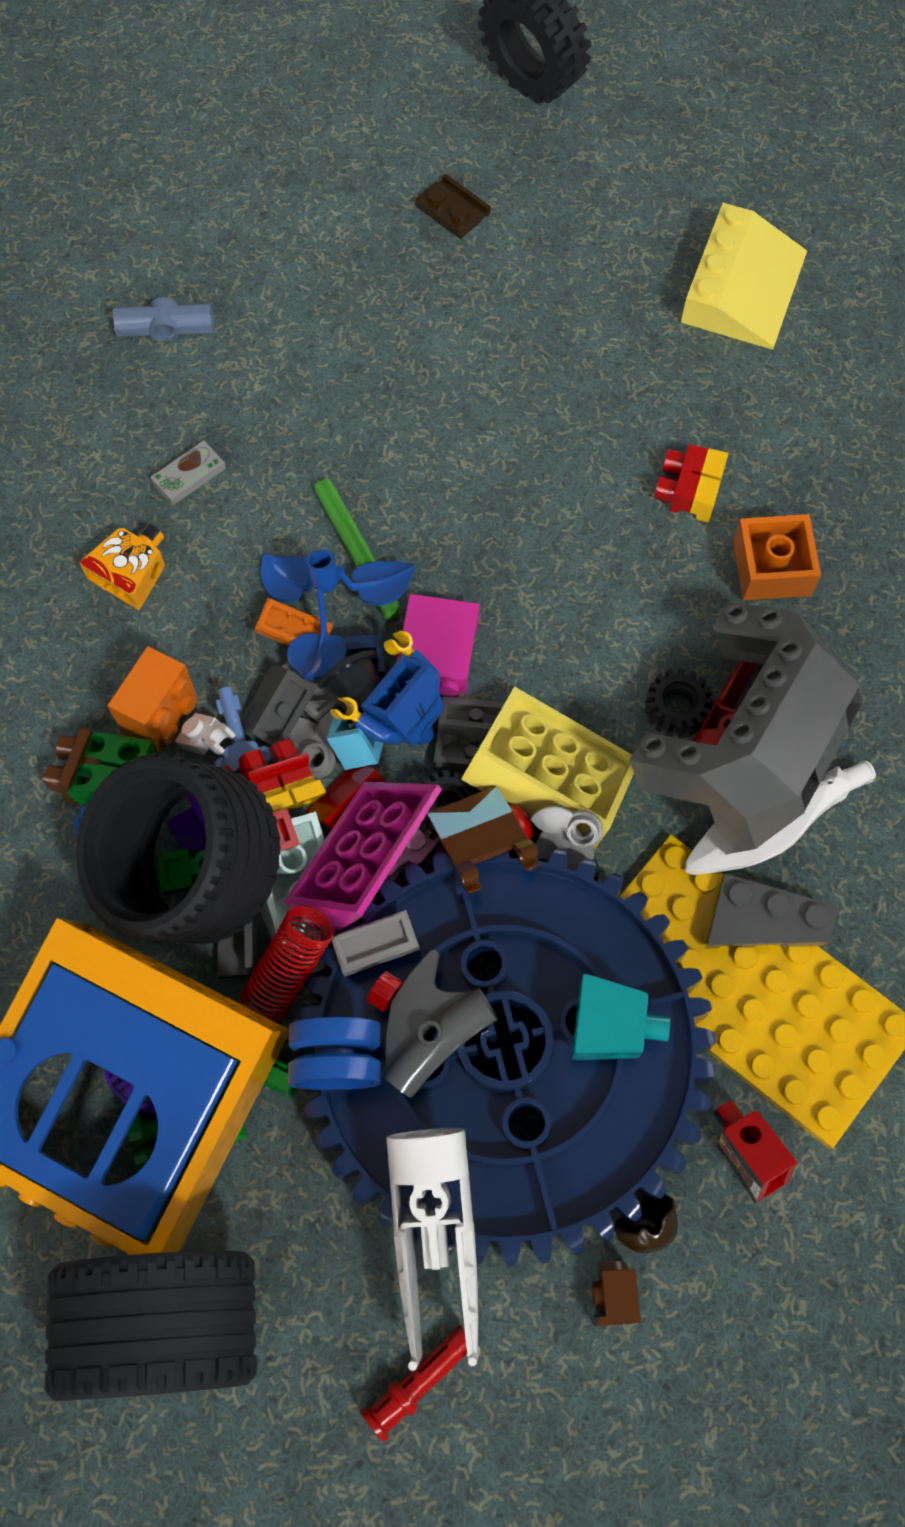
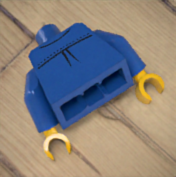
M399 631L393 634L399 641V645L395 640L389 639L384 642V648L391 655L401 653L403 655L363 702L361 707L364 712L360 713L358 711V706L354 699L341 697L337 699L346 704V713L343 715L336 709H330V713L337 720L351 719L356 723L354 727L361 729L366 735L378 742L398 745L401 742L412 746L416 744L423 745L433 739L434 731L431 726L443 712L444 708L439 693L440 673L418 649L414 651L411 648L413 644L411 635L408 632Z

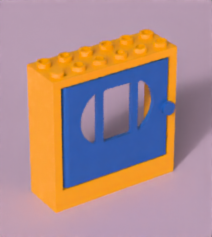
M56 918L0 1025V1187H6L7 1185L18 1191V1198L28 1205L34 1207H41L42 1205L55 1212L54 1219L63 1225L73 1228L78 1225L91 1233L90 1239L103 1247L112 1248L115 1246L126 1252L127 1255L179 1252L288 1037L289 1029L87 923ZM70 1053L72 1055L71 1060L30 1139L26 1141L18 1117V1104L23 1086L31 1073L44 1061L56 1055ZM238 1060H240L241 1062H240V1064H239V1066H238V1068H237V1070H236V1072H235V1074H234V1076H233V1078H232V1080H231V1082H230V1084H229V1086H228V1088H227V1090H226V1092H225V1094H224V1096H223V1098H222V1100H221V1102H220V1104H219V1106H218V1108H217V1110H216V1112H215V1114H214V1116H213V1118H212V1120H211V1122H210V1124H209V1126H208L206 1132L204 1133V1135H203V1137H202V1139H201V1141H200V1143H199V1145H198V1147H197V1149H196V1151H195V1153H194V1155H193V1157H192V1159H191V1161H190V1163H189V1165H188V1167H187V1169H186V1171H185V1173H184V1175H183V1177H182V1179H181V1181H180V1183H179V1185H178V1187H177V1189H176V1191H175V1193H174V1195H173V1197H172V1199H171V1201H170V1203H169V1205H168V1207H167V1209H166L164 1215L162 1216V1218H161V1220H160V1222H159V1224H158V1226H157V1228H156V1230H155V1232H154L153 1229H154V1227H155V1225H156V1223H157V1221H158V1219H159V1217H160V1215H161V1213H162V1211H163V1209H164V1207H165V1205H166V1203H167V1201H168V1199H169V1197H170V1195H171V1193H172V1191H173V1189H174V1187H175V1185H176L178 1179L180 1178V1176H181V1174H182V1172H183V1170H184V1168H185V1166H186V1164H187V1162H188V1160H189V1158H190V1156H191V1154H192V1152H193V1150H194V1148H195V1146H196V1144H197V1142H198V1140H199V1138H200V1136H201V1134H202V1132H203V1130H204V1128H205V1126H206V1124H207V1122H208V1120H209V1118H210V1116H211V1114H212V1112H213V1110H214V1108H215V1106H216V1104H217L219 1098L221 1097V1095H222V1093H223V1091H224V1089H225V1087H226V1085H227V1083H228V1081H229V1079H230V1077H231V1075H232V1073H233V1071H234V1069H235V1067H236V1065H237V1063H238ZM86 1061L98 1065L134 1086L89 1177L46 1155L41 1150ZM146 1096H149L154 1104L158 1120V1134L154 1150L147 1163L134 1176L121 1183L105 1185L103 1180Z

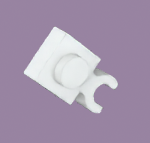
M194 713L183 724L181 733L174 742L186 751L205 755L210 748L215 754L219 755L225 751L219 745L220 742L227 737L234 738L235 733L215 717Z

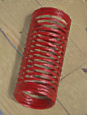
M296 906L289 909L241 991L240 1000L243 1006L274 1022L283 1020L334 936V929L324 914L307 906ZM291 917H302L313 922L323 932L325 940L323 939L321 933L310 923L303 921L301 919H293ZM291 921L300 922L302 924L307 925L317 933L321 941H319V939L313 934V932L298 924H291ZM293 927H297V928H300V929L306 931L308 934H310V935L315 939V941L312 940L310 937H308V936H307L306 934H304L303 932H300V931H298V930H295ZM280 963L285 964V965L288 966L290 969L286 968L285 966L281 965ZM276 967L281 968L282 970H284V971L287 972L288 974H286V973L280 971V970L277 969ZM272 971H274V972H276V973H279L281 976H283V977L286 978V979H283V978L279 977L278 975L274 974ZM269 976H272V977L278 979V980H279L280 982H282L283 984L278 983L277 981L273 980V979L270 978ZM253 987L261 996L265 997L266 999L282 1004L276 1005L263 1000L254 992ZM258 987L262 988L265 992L269 993L270 995L278 997L280 1000L267 996L266 994L262 993ZM249 989H250L251 993H252L259 1001H261L262 1003H264V1004H266V1005H268V1006L276 1007V1008H277V1007H283V1008H281V1009H270V1008H267V1007L262 1006L261 1004L257 1003V1002L253 999V997L251 996V994H250V992H249ZM249 999H250L256 1006L260 1007V1008L263 1009V1010L270 1011V1012H280V1013H278V1014H269V1013L262 1012V1011H260L259 1009H257L256 1007H254V1006L252 1005V1003L249 1001Z

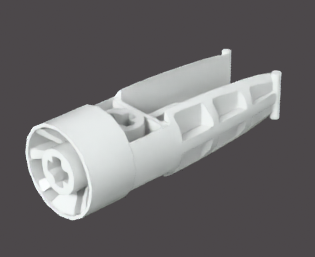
M439 1128L389 1135L386 1137L394 1243L404 1321L411 1353L408 1367L412 1371L416 1370L422 1357L413 1227H421L424 1269L431 1268V1270H437L441 1267L450 1266L446 1227L448 1224H456L455 1233L468 1364L475 1366L480 1354V1348L478 1347L477 1262L465 1130L461 1128ZM459 1179L462 1212L446 1213L452 1203V1191L447 1182ZM401 1185H414L409 1202L411 1213L414 1216H407L404 1220ZM428 1190H432L433 1197L441 1198L435 1210L430 1209L429 1202H422L421 1200Z

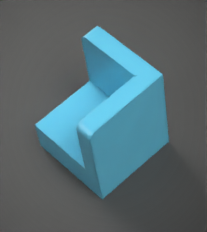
M333 717L327 741L344 769L348 770L378 764L384 743L372 739L359 728L350 729L346 720H337Z

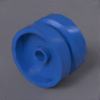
M324 1017L303 1019L289 1024L288 1046L297 1053L305 1054L288 1063V1085L290 1087L309 1090H351L375 1087L381 1084V1062L375 1057L365 1054L381 1046V1025L379 1022L363 1018Z

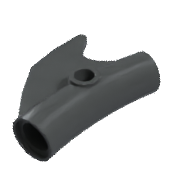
M431 950L409 974L390 1006L386 1034L385 1073L382 1076L410 1098H413L426 1080L451 1054L478 1032L498 1020L490 1003L479 988L468 992L453 993L444 992L437 988L435 976L440 954L436 950ZM438 1032L437 1037L432 1041L433 1035Z

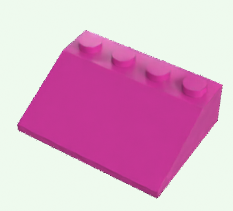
M363 782L284 903L290 908L307 906L316 909L330 921L334 933H336L335 929L342 930L361 918L442 790L438 784ZM300 917L303 921L310 923L317 930L321 931L319 927L315 925L313 922H311L308 919Z

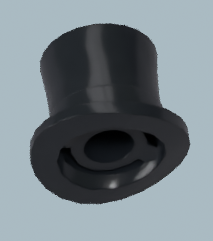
M366 650L344 658L328 670L318 682L317 687L319 689L328 687L337 700L343 714L347 711L346 704L337 698L349 697L354 699L357 703L358 711L363 713L364 710L361 705L382 681L373 663V660L378 656L375 650ZM351 719L346 720L348 724L355 723Z

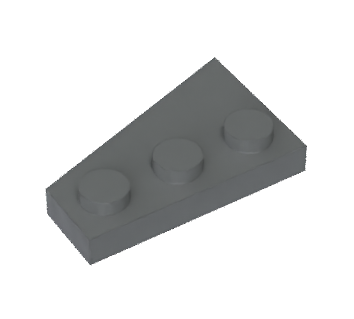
M725 873L722 878L705 949L719 948L720 946L752 948L756 945H779L780 947L827 946L831 942L838 906Z

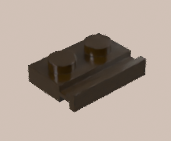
M447 174L443 175V180L439 183L436 181L415 198V206L459 239H462L481 223L485 216L488 217L491 214L490 205Z

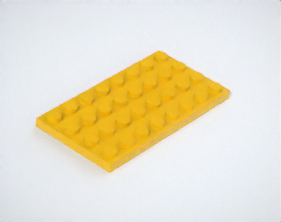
M670 835L620 897L626 900L635 893L643 892L648 897V901L642 917L648 920L655 915L664 914L670 920L667 931L662 938L663 943L683 940L689 947L677 967L679 970L685 968L699 969L703 978L688 996L689 998L701 997L711 1002V1012L705 1019L695 1024V1027L706 1028L715 1032L717 1036V1043L707 1052L829 1150L833 1149L905 1050V1012L819 946L780 947L779 945H756L752 948L720 946L719 948L705 949L724 874L721 872L699 875L686 873L684 871L685 863L692 850L673 835Z

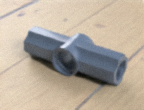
M161 297L154 299L150 306L113 308L114 330L117 337L150 335L157 341H164L165 338H169V341H174L177 339L178 334L213 333L215 330L212 303L178 305L177 302L170 298Z

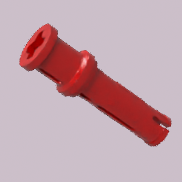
M459 1324L442 1343L435 1347L418 1364L416 1370L411 1371L400 1382L397 1379L394 1382L391 1381L387 1385L388 1391L369 1409L363 1407L359 1411L383 1443L389 1439L388 1432L407 1414L413 1416L418 1408L416 1403L467 1355L465 1329Z

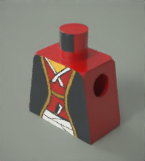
M733 1100L718 1107L713 1112L714 1117L723 1128L718 1146L756 1204L789 1183L797 1161L758 1111L755 1110L743 1116Z

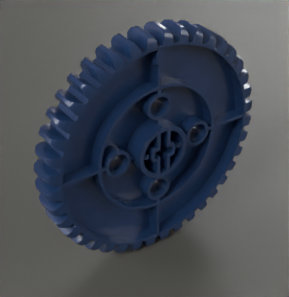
M556 848L547 863L539 861L538 867L528 871L523 869L519 858H510L509 851L475 864L479 872L478 880L481 884V889L471 894L466 893L454 865L444 851L433 855L435 872L428 875L415 863L407 865L405 872L408 885L402 889L394 881L385 879L380 887L384 902L377 906L371 901L361 917L363 923L360 926L406 910L420 950L344 977L335 949L326 948L320 960L331 973L330 977H311L306 985L310 993L321 1002V1005L302 1008L298 1017L300 1020L324 1017L363 1018L377 1021L381 1025V1046L370 1053H365L381 1062V1084L375 1087L351 1090L305 1089L311 1092H321V1095L312 1099L304 1107V1114L306 1118L313 1122L330 1121L331 1123L316 1137L315 1143L320 1150L325 1152L345 1150L336 1159L332 1167L334 1176L344 1180L353 1178L360 1173L363 1175L355 1187L353 1199L360 1205H366L381 1195L385 1197L378 1214V1221L383 1226L393 1225L386 1137L392 1134L426 1129L461 1128L465 1130L477 1264H481L484 1261L490 1242L500 1243L501 1254L507 1266H515L519 1257L521 1242L529 1241L539 1262L548 1263L552 1252V1237L559 1235L564 1245L572 1254L582 1253L584 1238L581 1227L587 1224L601 1240L608 1241L613 1238L614 1228L609 1211L612 1209L627 1221L637 1222L642 1217V1212L634 1192L637 1190L644 1196L654 1200H660L666 1194L664 1183L655 1172V1169L659 1168L673 1174L681 1173L685 1169V1159L672 1144L674 1142L681 1145H693L699 1142L702 1136L701 1131L693 1122L685 1118V1115L704 1114L710 1110L712 1104L711 1099L705 1093L693 1088V1085L708 1083L716 1077L717 1069L715 1065L707 1060L697 1058L696 1055L710 1050L717 1043V1036L715 1032L706 1028L695 1027V1024L708 1016L712 1010V1005L707 999L701 997L689 998L688 996L703 978L699 969L685 968L679 970L677 967L689 947L683 940L663 943L662 938L667 931L670 920L664 914L655 915L648 920L642 917L648 901V897L643 892L635 893L626 900H623L619 896L624 879L622 876L614 873L600 884L594 880L596 871L595 861L586 858L575 871L567 869V851ZM350 924L342 930L335 929V931L339 934L357 926ZM431 950H436L440 954L435 976V985L439 990L453 993L468 992L479 988L490 1003L495 1014H503L510 1043L520 1041V1043L513 1044L514 1059L519 1078L508 1080L500 1048L489 1050L490 1048L497 1047L496 1032L492 1023L486 1027V1031L481 1032V1050L486 1065L490 1069L497 1067L500 1081L484 1076L471 1064L480 1061L477 1045L467 1046V1041L444 1061L442 1072L436 1078L426 1081L413 1098L406 1096L382 1076L385 1073L386 1034L390 1007L385 1012H381L366 1001L373 985L385 971H388L404 983L423 958ZM481 957L495 959L501 966L500 973L489 981L475 979L468 971L470 965L476 959ZM583 974L592 975L646 992L648 994L647 1014L670 1017L668 1041L644 1039L643 1053L639 1058L573 1060L574 1035L569 1032L566 1020L570 1015L577 1012L579 987ZM512 1013L525 1017L536 1027L532 1029V1046L544 1045L541 1061L530 1073H527L524 1062L529 1056V1033L521 1021L514 1023ZM438 1032L433 1035L432 1041L437 1037ZM531 1110L541 1117L544 1123V1130L537 1139L524 1142L511 1134L508 1125L511 1117L516 1112ZM460 1180L449 1181L447 1184L452 1191V1203L446 1213L462 1212ZM401 1185L403 1215L408 1213L410 1216H414L409 1206L414 1185ZM428 1190L421 1200L422 1202H429L430 1209L435 1210L441 1198L433 1197L432 1190ZM456 1224L446 1225L449 1255L457 1247ZM413 1227L414 1244H418L422 1241L421 1227Z

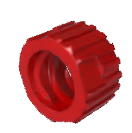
M385 971L373 985L366 1001L381 1012H385L391 1006V1002L403 985V981Z

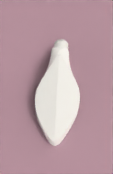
M863 760L844 770L836 766L825 773L804 814L757 849L725 855L714 823L689 855L684 871L688 874L699 875L735 870L756 865L783 853L801 838L820 815L831 806L843 801L849 791L872 783L876 777L874 767L868 761Z

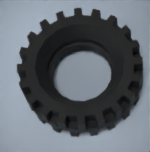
M566 0L483 1L484 5L479 9L478 13L483 18L478 22V29L484 32L481 42L483 46H488L490 53L487 57L489 61H495L499 67L498 75L500 77L505 75L509 80L508 86L513 89L515 87L519 88L521 94L525 97L532 95L535 103L545 100L547 104L551 103L554 99H558L586 73L588 69L585 66L591 61V56L586 51L591 47V42L584 38L583 33L587 30L585 22H579L576 14L580 11L576 5L571 7ZM520 23L526 26L535 36L541 46L544 58L529 44L521 30Z

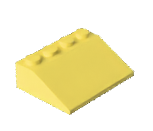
M722 203L688 292L681 323L773 350L807 250L754 211Z
M514 686L461 780L480 791L497 786L508 805L519 806L530 818L536 811L555 805L563 806L571 812L588 810L595 813L600 818L603 826L602 836L594 844L595 849L610 829L634 771L629 760L632 754ZM580 823L576 826L582 832L590 830V826L586 823Z

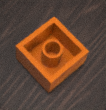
M810 514L740 519L733 538V546L742 600L812 596L821 577Z
M147 646L107 707L123 735L152 740L156 752L159 753L164 744L169 745L174 740L178 731L177 724L183 715L187 716L193 711L197 702V694L185 664Z

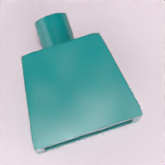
M583 974L579 987L572 1059L639 1058L643 1053L644 1039L668 1041L670 1017L647 1014L648 994L646 992L592 975Z

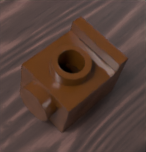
M624 1261L599 1263V1281H592L594 1308H602V1317H594L595 1326L641 1323L636 1269H625Z

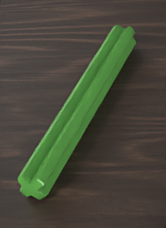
M328 478L317 481L314 486L315 492L356 567L376 562L332 481ZM398 600L387 605L378 606L386 620H392L402 614L401 605Z

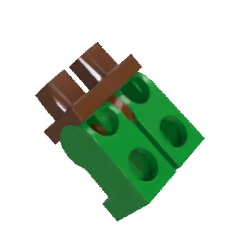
M80 728L77 736L60 735L55 753L58 759L67 760L65 767L51 764L47 766L43 775V781L48 789L61 792L67 803L87 805L95 790L114 769L121 767L128 760L133 761L135 757L156 753L152 740L103 732L92 733L90 729Z

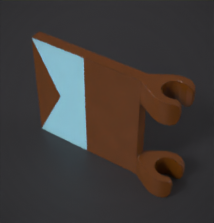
M497 786L427 813L428 819L453 863L467 894L481 889V884L478 880L479 872L475 864L515 849L524 870L528 871L539 866V861L536 858L538 852L535 844L525 834Z

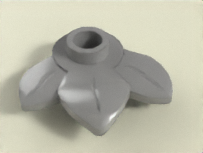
M330 712L324 715L318 724L300 717L289 735L299 755L308 753V766L314 778L326 777L333 771L336 765V754L327 741V735L333 720ZM324 756L323 763L320 766H315L316 758Z
M555 805L544 807L531 816V821L534 825L542 830L536 843L538 859L549 860L556 848L564 849L567 851V867L573 871L586 858L594 859V844L600 840L603 831L602 822L595 813L588 810L571 812L563 806ZM580 823H586L590 826V830L582 832L576 826Z

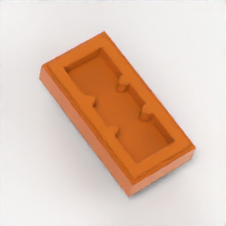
M267 598L254 632L289 646L294 639L303 634L314 633L320 636V619ZM327 622V636L330 635L333 624Z

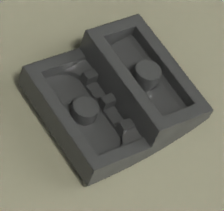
M443 696L444 708L439 716L433 770L465 773L504 703Z

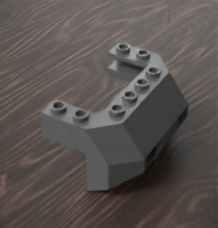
M728 602L713 625L714 632L727 634L719 646L721 657L762 664L764 666L718 744L714 746L646 732L629 759L640 790L709 806L725 855L757 849L804 814L864 702L860 683L842 656L796 611Z

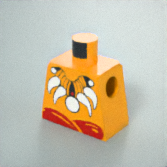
M148 524L139 536L125 528H118L85 556L79 564L89 581L139 611L165 567L161 552L157 549V546L164 539V535L151 524Z

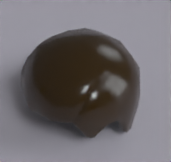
M667 1194L660 1200H654L643 1195L640 1205L642 1217L637 1222H629L621 1216L615 1221L617 1239L624 1246L638 1253H653L668 1247L674 1241L678 1231L675 1202Z

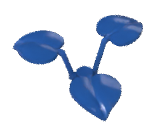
M316 550L310 553L307 558L296 556L278 557L264 554L261 563V578L265 591L272 599L280 602H293L299 599L304 591L311 592L312 587L317 590L320 636L314 633H307L291 642L287 650V660L292 670L302 679H321L335 664L347 657L345 640L341 636H327L324 593L333 591L339 578L351 591L359 590V597L364 603L376 606L387 605L398 600L406 591L415 572L414 564L397 561L367 563L353 571L352 582L345 574L343 566L336 567L334 555L328 550Z

